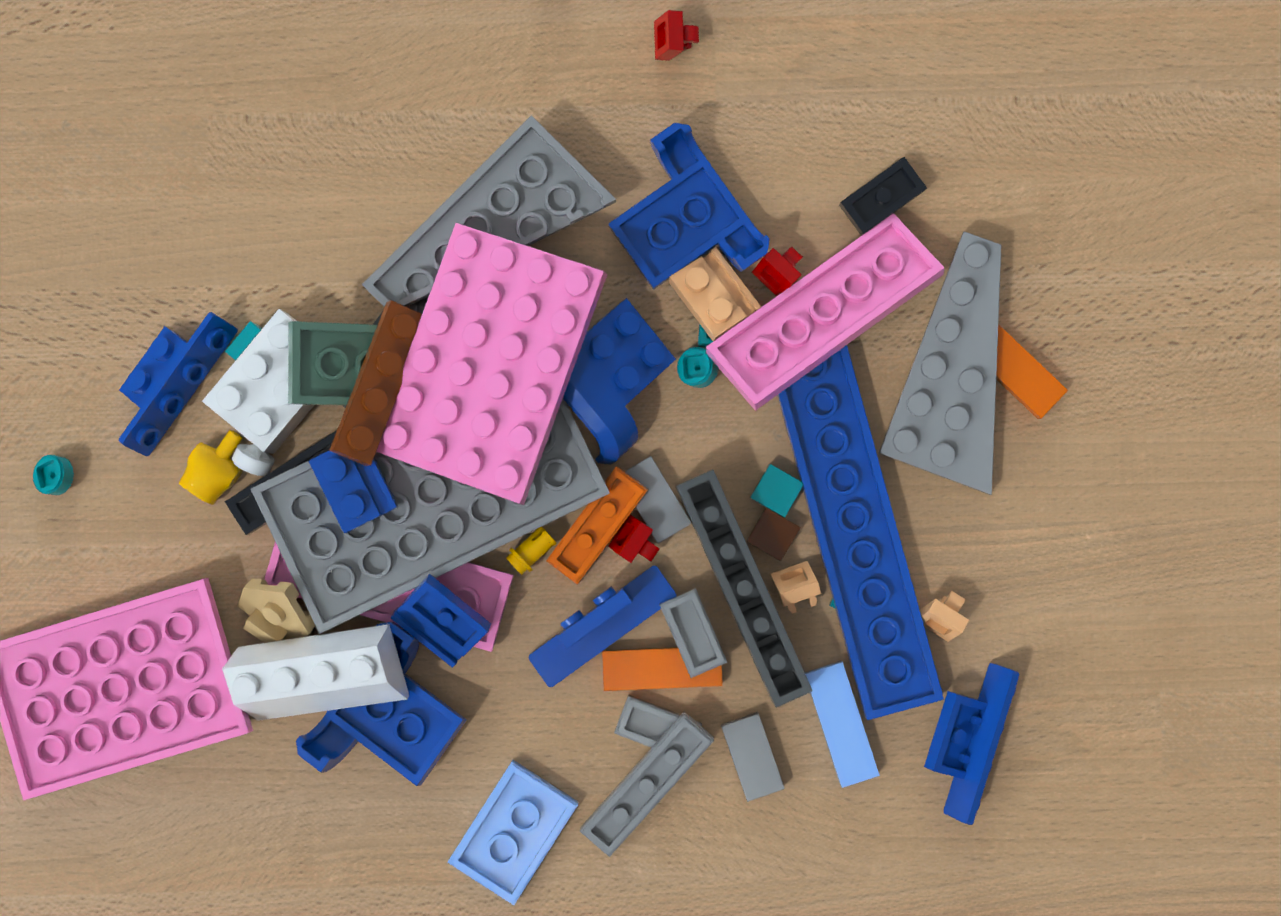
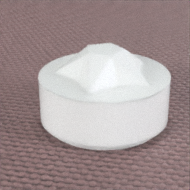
M254 444L237 445L232 457L233 463L237 467L258 476L269 474L275 462V459L269 453L261 451Z

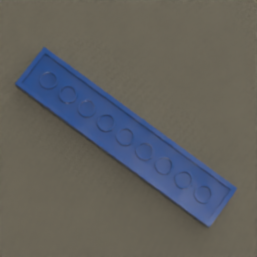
M846 345L777 396L799 477L803 485L802 488L865 719L871 720L944 700L849 350Z

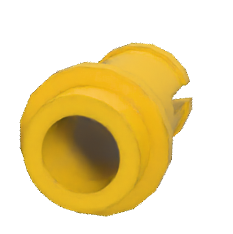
M540 527L515 550L511 547L509 549L511 553L506 559L523 575L527 570L531 572L533 570L531 566L557 543Z

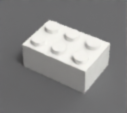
M281 309L277 310L202 400L203 403L261 451L271 454L278 450L314 406L288 404V323L296 320Z

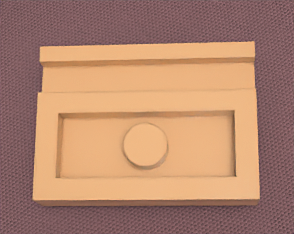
M716 247L711 250V253L704 257H699L669 276L670 285L712 341H715L761 308V305Z

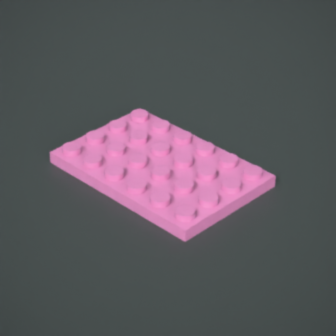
M455 223L404 363L402 385L376 452L524 505L607 274L602 270Z
M209 578L0 641V722L23 801L253 731L249 714L233 704L222 668L230 659L231 653Z

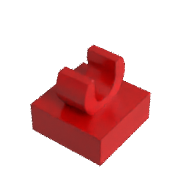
M668 10L654 21L655 60L670 61L683 52L684 49H690L691 43H699V27L683 25V11Z
M792 246L783 255L772 248L751 273L774 295L778 296L790 288L802 275L794 267L803 256Z
M632 515L628 517L608 546L630 563H632L637 554L652 562L660 548L647 540L653 529Z

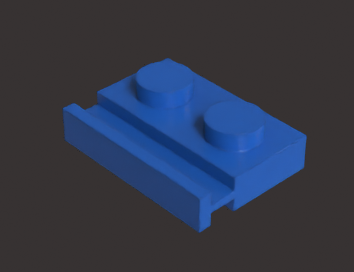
M327 451L308 461L344 534L399 508L375 458L370 466H365Z
M431 574L412 591L399 608L395 609L390 618L452 668L489 631L491 626L488 620Z

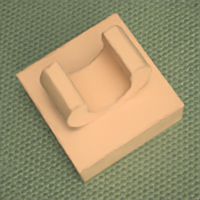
M808 561L771 573L774 587L783 606H787L792 614L797 612L796 602L808 599L811 607L816 606V595L821 594V591Z
M950 591L947 597L943 596L940 601L935 598L920 610L924 627L947 642L962 634L969 622L967 618L958 613L965 599L953 591Z

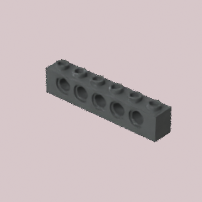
M714 470L675 486L772 703L777 708L812 692L810 683Z

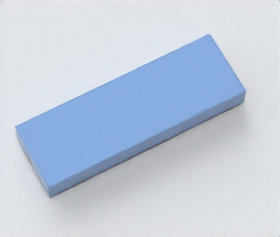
M839 661L805 672L813 690L810 694L840 786L844 788L880 776L843 662Z

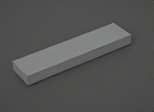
M683 712L580 827V832L610 857L714 742V737L687 713Z

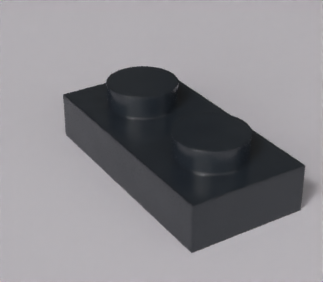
M903 157L841 201L839 206L862 236L923 193L927 187L906 158Z

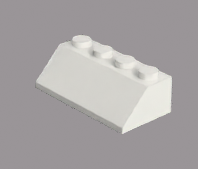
M389 624L240 646L222 668L233 704L258 721L407 700L409 698V692Z

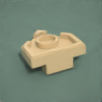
M252 578L243 588L237 607L250 615L243 629L263 643L312 636L316 626L309 611L303 612L296 598L299 596V592L293 583L280 582L276 586L268 585L266 580Z

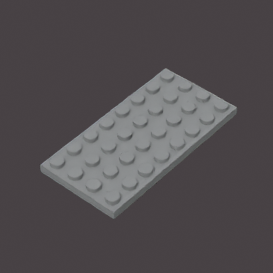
M562 399L524 505L378 452L375 453L374 458L399 508L345 534L308 461L251 488L252 494L319 634L416 588L429 574L437 578L610 494L564 399Z

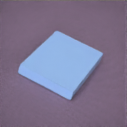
M512 760L447 863L512 905H515L579 802Z

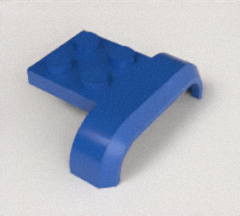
M673 123L650 139L651 147L657 159L671 180L611 221L608 227L654 290L669 280V276L703 256L717 245L740 272L764 257L768 253L769 237L767 235L764 236L758 231L698 147L690 126Z
M627 298L616 305L586 332L563 396L565 402L597 440L600 454L595 460L600 464L611 465L615 463L637 442L638 429L632 415L625 406L676 360Z
M394 622L377 624L376 626L390 625L409 692V698L407 700L329 710L309 733L300 735L297 738V753L322 773L335 767L347 756L357 742H360L414 785L421 786L467 719L406 674L418 652L419 641Z

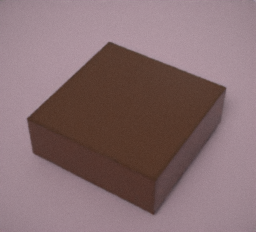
M765 508L746 542L781 561L801 527Z

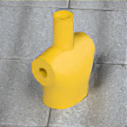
M229 429L217 449L203 442L197 444L188 457L187 467L179 484L197 498L214 505L219 497L236 483L243 471L230 459L243 437Z

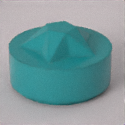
M692 347L686 350L679 358L677 364V372L680 379L685 384L695 388H704L710 385L715 380L719 369L707 355L706 349L701 347Z
M46 455L37 462L33 471L34 485L43 494L62 495L70 488L73 482V466L68 459L61 456Z

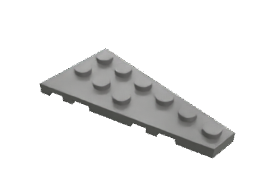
M531 115L362 285L384 307L386 302L390 300L408 307L430 295L455 223L530 246L616 203V199Z
M964 231L879 454L992 495L1001 244Z

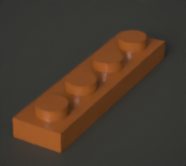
M392 300L386 302L329 451L365 466L372 464L402 385L404 363L419 325L421 313Z

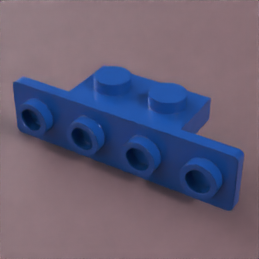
M213 312L207 314L188 342L176 332L164 326L119 389V391L140 407L135 417L120 436L119 442L144 456H149L234 338L238 329Z
M653 565L617 592L612 586L593 599L596 607L585 615L578 610L561 622L560 625L564 630L532 652L528 659L547 686L553 687L661 609L660 603L677 597V594L659 568Z
M994 663L988 665L978 700L947 691L924 765L925 768L934 772L954 777L943 811L944 814L968 825L974 823L976 813L980 807L981 797L992 768V762L1000 736L1004 730V723L1019 678V672Z

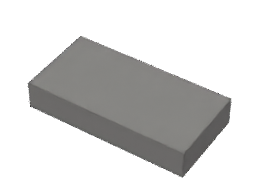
M651 456L625 471L649 489L636 508L646 525L653 529L652 535L657 543L662 542L692 524Z
M696 588L659 604L690 678L727 663Z
M628 695L614 733L652 748L680 717V714Z
M756 712L722 724L721 728L747 802L785 789L759 713Z

